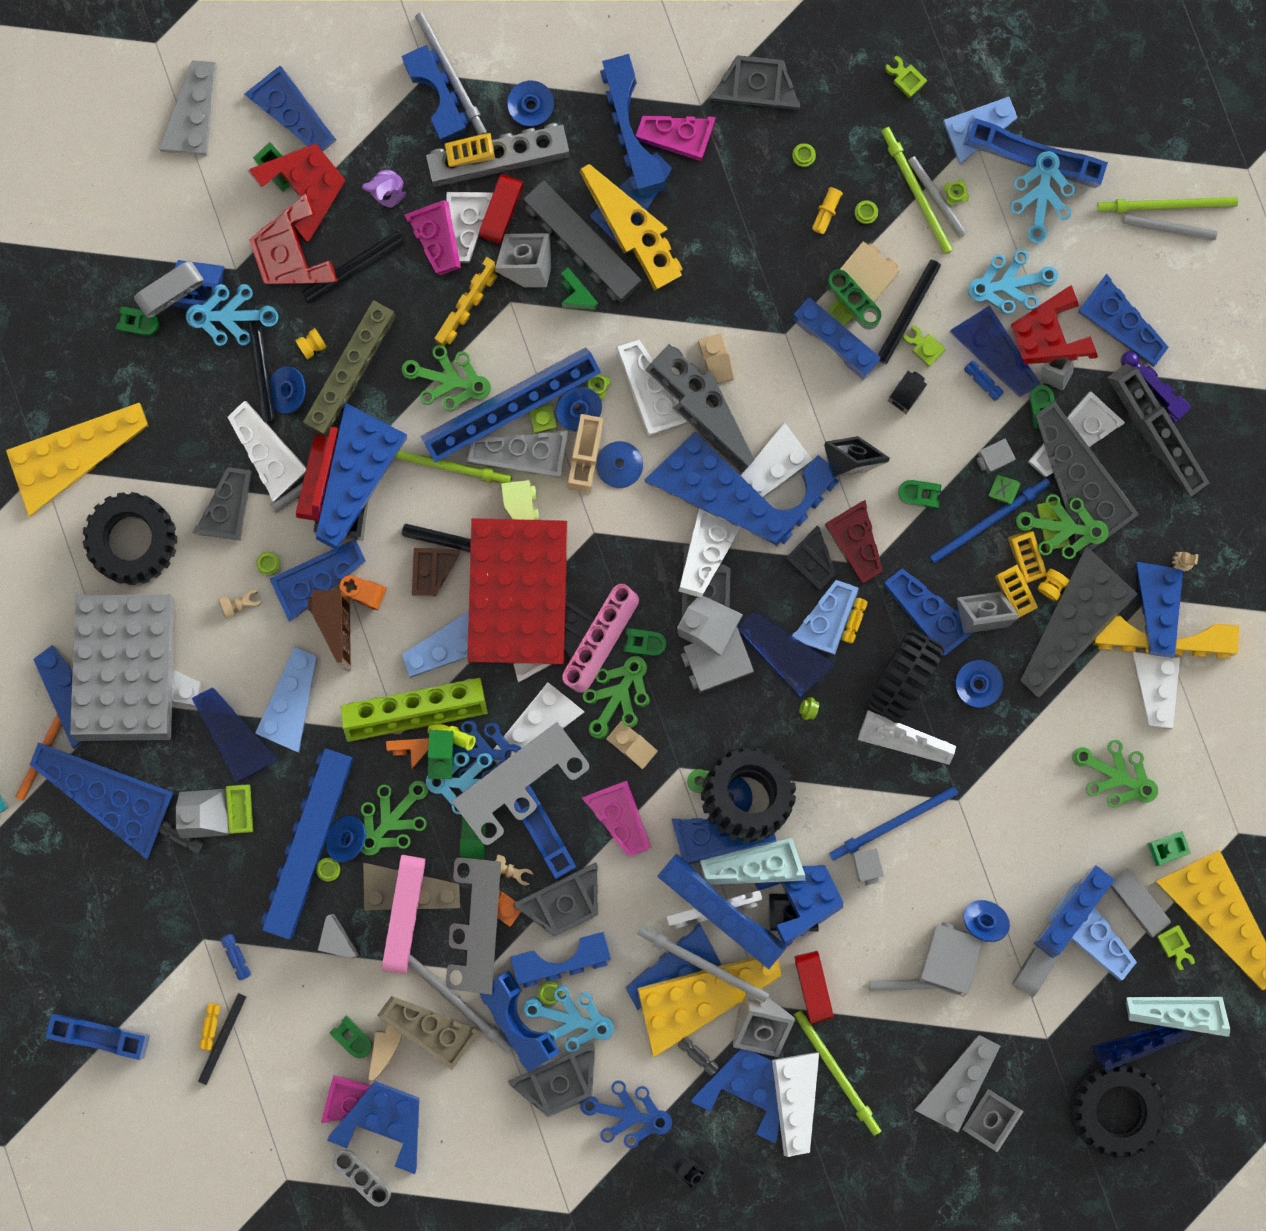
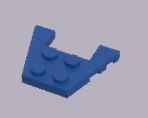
M825 865L802 866L805 873V881L754 883L758 891L782 884L798 918L777 925V932L785 947L791 945L798 936L808 933L811 927L817 923L821 924L843 908L844 902Z
M739 1049L692 1098L691 1102L711 1111L721 1089L766 1110L756 1134L776 1143L780 1120L772 1060L753 1051Z
M374 1081L355 1103L354 1107L329 1134L327 1141L348 1148L355 1127L364 1128L403 1143L395 1167L415 1174L417 1169L420 1098Z

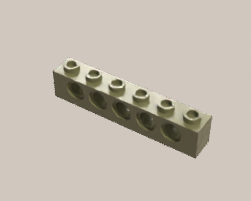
M373 300L303 421L306 427L322 436H328L330 428L334 426L345 407V403L349 400L395 320L396 315L394 311Z

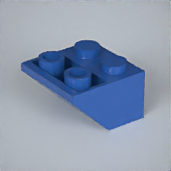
M178 260L175 268L187 261ZM193 262L203 277L204 283L171 306L189 309L196 304L203 305L214 294V288L222 284L225 267ZM219 303L211 311H218Z

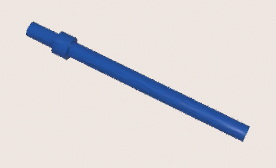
M1045 478L1033 487L1028 486L1022 490V494L1013 500L1012 505H1004L930 555L931 561L934 564L1024 503H1030L1036 499V495L1051 486L1050 481Z
M955 786L945 790L855 839L853 837L844 842V845L829 852V856L832 861H835L848 853L853 854L857 852L859 847L955 797L958 795V791Z

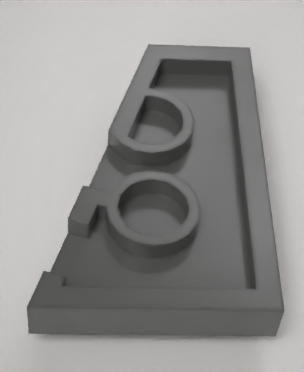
M227 467L215 490V494L204 510L203 516L198 526L196 525L193 534L241 541L252 475L251 470Z

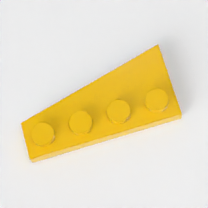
M486 257L482 263L485 265L482 274H475L471 280L469 287L471 291L469 294L467 292L462 294L456 305L457 312L452 311L435 336L434 339L438 345L445 346L447 343L450 345L457 336L455 331L460 324L464 325L471 315L469 311L472 306L479 305L484 297L482 292L486 286L491 287L497 278V275H495L496 266L495 262L490 258Z

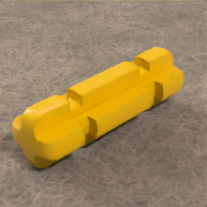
M861 598L855 599L854 609L851 610L845 626L846 631L843 632L841 637L843 642L849 644L854 642L855 632L858 631L864 615L862 612L865 611L868 604L866 600Z
M207 1004L205 1012L207 1016L204 1017L201 1032L202 1039H200L198 1046L201 1050L210 1051L212 1049V1038L215 1036L218 1022L216 1017L220 1012V1005Z

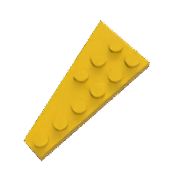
M137 403L6 450L28 516L32 517L41 507L54 500V497L76 483L94 469L98 463L112 455L116 449L147 428L149 425L141 404Z
M1220 850L1154 881L1261 990L1266 989V941Z
M754 957L718 966L759 989L764 988L782 976L778 959L770 969L766 968ZM705 970L637 988L653 1057H656L681 1041L684 1037L689 1036L742 1002L746 992Z

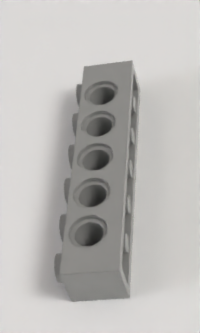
M557 123L546 125L545 129L535 131L534 128L523 130L522 134L514 136L511 133L499 136V139L492 140L493 149H500L504 152L501 158L460 165L455 168H448L446 166L448 159L444 149L432 150L431 154L426 155L433 187L569 158L570 154L564 126H558ZM545 139L550 144L546 148H540L537 146V143ZM481 143L482 153L487 152L485 143ZM476 144L471 145L473 155L477 154ZM519 144L527 147L523 153L515 152L514 148ZM467 146L462 147L463 156L468 157ZM453 148L454 159H459L458 149Z

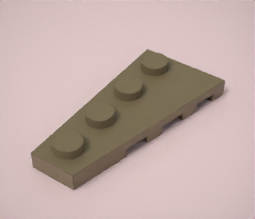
M363 863L364 910H392L398 870ZM423 876L418 909L460 908V884Z
M394 996L389 998L377 1015L451 1070H453L480 1033V1030Z

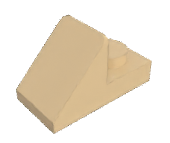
M721 333L699 339L698 342L707 372L709 370L712 372L717 384L733 380L729 354L726 352Z
M622 721L606 738L607 741L641 769H644L658 752L641 735L627 727Z

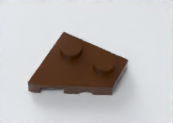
M414 548L412 596L436 597L456 562L460 550Z

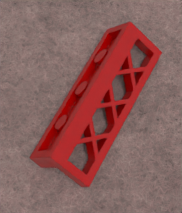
M337 427L330 428L329 436L325 437L316 434L314 436L296 509V518L313 521L320 520L338 438Z

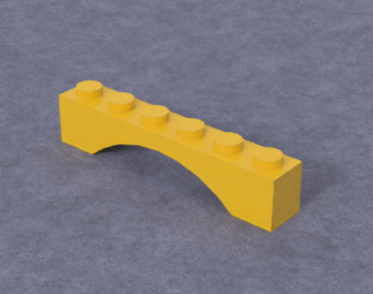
M1116 616L1092 642V645L1098 646V650H1112V647H1122L1123 652H1136L1137 648L1145 649V653L1149 654L1146 633L1131 626L1121 616ZM1214 624L1199 634L1177 639L1175 656H1183V652L1193 653V657L1205 658L1207 654H1216L1217 659H1231V656L1238 654L1239 625Z

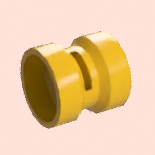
M315 328L309 331L306 339L299 337L295 340L307 360L314 357L313 351L322 352L327 348Z
M1049 569L1046 574V580L1040 583L1037 590L1049 599L1058 601L1061 596V590L1067 587L1070 580L1061 573Z

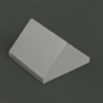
M1002 591L957 598L964 634L1008 628L1019 616Z
M328 915L325 919L318 951L348 958L359 956L336 915Z
M988 1089L962 1130L998 1152L1024 1111Z

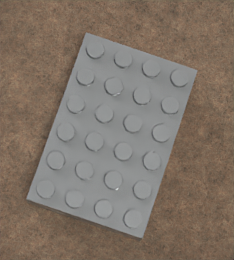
M171 594L76 595L70 735L75 741L171 740L175 601Z

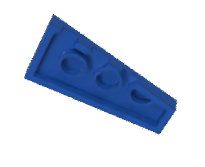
M655 152L653 156L660 161L666 181L672 172V167ZM630 177L619 187L646 211L658 194L656 192L640 197L638 189L633 190ZM598 207L589 218L620 248ZM633 214L631 222L633 225L638 226L641 216Z
M1106 273L1078 313L1154 367L1169 347L1151 325L1146 323L1141 317L1140 312L1125 298L1124 293L1111 281L1112 279Z
M1136 562L1135 571L1138 575L1139 593H1141V607L1145 617V631L1149 654L1174 658L1183 570Z
M672 819L681 857L688 864L776 842L774 834L769 838L765 837L759 842H754V839H751L749 843H741V838L737 837L733 841L728 839L729 834L723 832L721 835L716 831L718 826L715 823L711 825L707 819Z
M700 923L693 927L694 930L686 937L683 936L676 942L678 946L716 966L722 965ZM665 952L658 958L659 961L651 968H646L625 988L636 1009L639 1010L641 1004L637 988L703 971V969L671 952Z

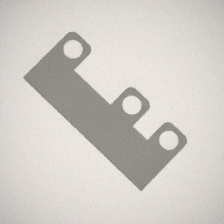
M556 722L454 799L452 803L482 843L490 845L504 833L503 827L492 814L495 810L505 803L516 819L523 820L535 811L537 807L535 801L525 789L528 785L557 763L569 779L575 780L588 771L589 763L559 723ZM571 758H578L582 762V769L577 773H572L567 768V762ZM518 798H526L529 801L530 807L527 812L519 813L515 810L514 803ZM490 822L496 826L497 832L494 837L486 838L482 835L481 828L485 823Z
M469 858L455 859L454 880L459 883L472 884L469 925L453 923L450 926L449 946L455 949L467 950L466 966L451 964L447 967L446 986L451 990L492 995L501 862ZM461 863H466L469 866L470 872L466 878H461L458 875L457 869ZM456 929H462L465 933V940L461 944H456L453 940V933ZM453 970H459L462 974V981L459 985H453L450 981V974Z

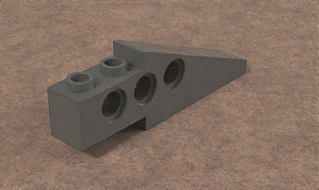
M668 344L645 370L679 401L674 409L740 472H743L751 465L754 458L712 372L709 370L703 376L699 368L693 363H689L678 348ZM671 368L678 369L680 375L674 374ZM689 383L695 385L697 391L691 390ZM706 400L712 401L714 408L709 407Z
M1125 364L1107 378L1129 412L1127 415L1185 493L1192 497L1210 484L1167 411L1159 405L1138 368Z

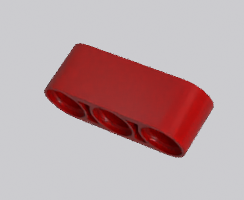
M504 174L500 175L481 224L479 237L498 244L502 243L522 192L523 181Z
M818 950L794 956L810 1024L834 1019Z

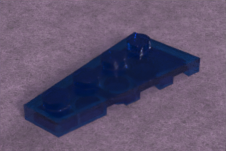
M990 305L949 331L1018 397L1024 396L1041 384L1028 364L1024 365L1020 351Z
M753 611L737 626L738 630L800 697L836 665L756 611Z
M213 687L191 698L236 783L278 761V758Z
M1163 1026L1092 1047L1095 1057L1104 1070L1108 1071L1174 1044L1183 1043L1187 1039L1192 1038L1191 1030Z

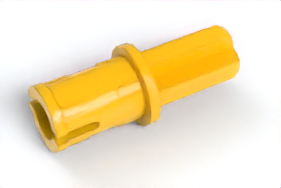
M829 187L823 204L818 207L819 213L812 226V230L816 233H825L831 217L836 214L835 208L843 194L841 191Z

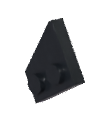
M817 525L786 557V560L820 591L836 575V571L822 537L821 529Z
M566 600L565 650L569 657L572 658L595 619Z

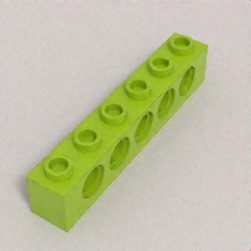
M481 678L445 683L440 686L421 688L415 691L397 693L381 698L376 697L371 700L351 702L340 706L343 730L347 742L488 714Z

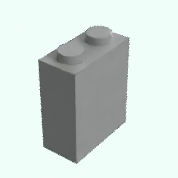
M737 627L722 656L694 643L683 647L684 653L681 654L685 667L690 666L693 674L689 676L693 689L698 688L700 693L754 672Z
M942 922L941 925L937 924L933 929L918 982L964 997L968 993L983 941L974 937L968 930L961 932L955 930V926L949 923Z

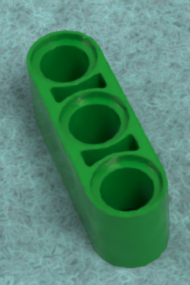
M841 269L834 270L830 274L827 283L829 291L864 329L871 330L876 328L882 316L879 307L846 271ZM836 277L842 278L845 285L836 287L832 280ZM850 295H857L861 302L856 305L851 304L848 297ZM872 312L875 314L876 320L868 322L865 320L864 314Z

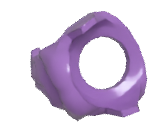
M393 170L379 171L369 183H365L362 186L365 191L370 192L379 203L386 207H394L406 195L405 191L402 192L404 185L402 178ZM391 194L390 199H383V196Z

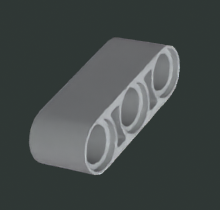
M187 261L142 289L134 296V300L146 318H151L200 287L204 283V279L193 262Z
M1128 868L1115 878V881L1110 886L1111 889L1151 938L1171 924L1164 911Z
M1035 945L1016 975L1012 985L1033 998L1041 988L1061 953L1051 958Z
M345 1149L334 1156L333 1166L335 1170L372 1205L380 1207L391 1198L390 1187L354 1152ZM341 1155L349 1156L351 1159L349 1167L344 1168L340 1166L338 1160ZM362 1171L368 1175L369 1179L366 1184L357 1182L356 1174ZM377 1188L383 1189L386 1192L385 1200H376L373 1195L374 1190Z

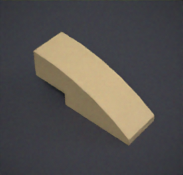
M581 414L568 480V489L591 493L604 418Z
M388 1023L385 1032L376 1031L369 1074V1080L372 1081L386 1068L403 1037L402 1033Z

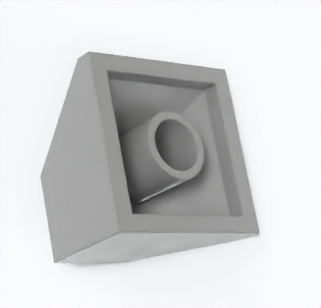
M505 234L495 267L496 272L523 287H547L551 272L550 234Z
M705 596L697 597L682 617L677 627L678 635L687 641L722 656L743 615Z
M226 789L179 792L176 804V830L181 839L228 835Z
M746 993L738 1010L733 1047L778 1057L795 1019L769 997L763 1002Z

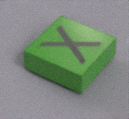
M997 475L988 496L991 499L1012 505L1021 483Z

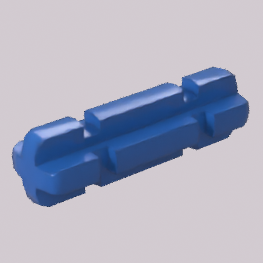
M971 361L964 368L965 372L969 376L972 375L973 380L985 392L988 391V395L994 401L999 399L1004 393L998 385H994L995 382L983 370L979 369L980 366L975 361Z
M226 935L221 938L223 948L227 949L225 952L233 969L236 968L235 974L238 980L248 978L251 972L248 966L245 967L244 965L246 961L239 946L235 945L237 941L234 935Z

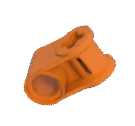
M352 575L345 576L340 581V590L350 600L356 601L368 608L379 610L387 590L386 587ZM351 582H354L357 589L351 590L350 593L347 592L345 584L350 585Z

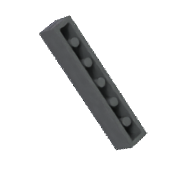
M545 180L524 198V210L532 218L536 216L542 222L540 226L546 233H553L557 237V244L565 252L569 250L574 255L572 259L579 267L583 268L585 266L591 272L588 274L589 277L597 285L601 283L606 288L605 293L611 300L615 301L617 299L622 303L641 285V279Z

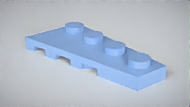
M469 611L402 654L409 677L468 657Z
M294 647L255 734L300 753L302 733L304 731L310 690L317 661L316 656Z
M1078 882L1071 887L1047 917L1049 922L1053 920L1067 903ZM1096 908L1092 910L1071 938L1076 945L1119 981H1122L1137 963L1119 937L1115 936L1105 918L1101 917Z

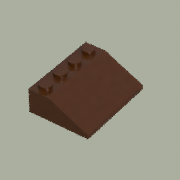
M312 590V597H308V611H311L337 663L346 671H351L350 599L342 590Z

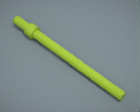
M889 127L883 129L881 133L889 146L887 149L891 157H894L944 254L950 253L953 249L902 153L904 149L900 142L896 141Z
M1238 198L1142 201L1116 199L1115 202H1097V211L1126 213L1127 210L1238 206Z
M401 450L394 458L482 478L481 481L489 483L492 481L510 483L512 478L511 475L494 472V469L484 467V469L445 460L434 462L432 457Z
M799 1010L794 1014V1017L857 1110L856 1115L860 1121H864L873 1136H876L881 1132V1129L871 1116L873 1114L868 1105L865 1106L802 1010Z

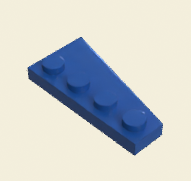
M278 66L244 93V95L307 146L316 143L324 151L337 140L282 66Z
M356 539L340 546L337 550L333 549L270 578L289 622L308 608V597H312V590H331L340 583L342 578L350 575L366 562Z
M904 569L899 570L883 583V586L919 630L943 646L945 652L942 658L972 634L963 633L958 610H954L944 602L945 600L926 589L924 584Z
M51 645L33 660L69 742L74 749L83 741H75L70 735L73 670L55 647Z

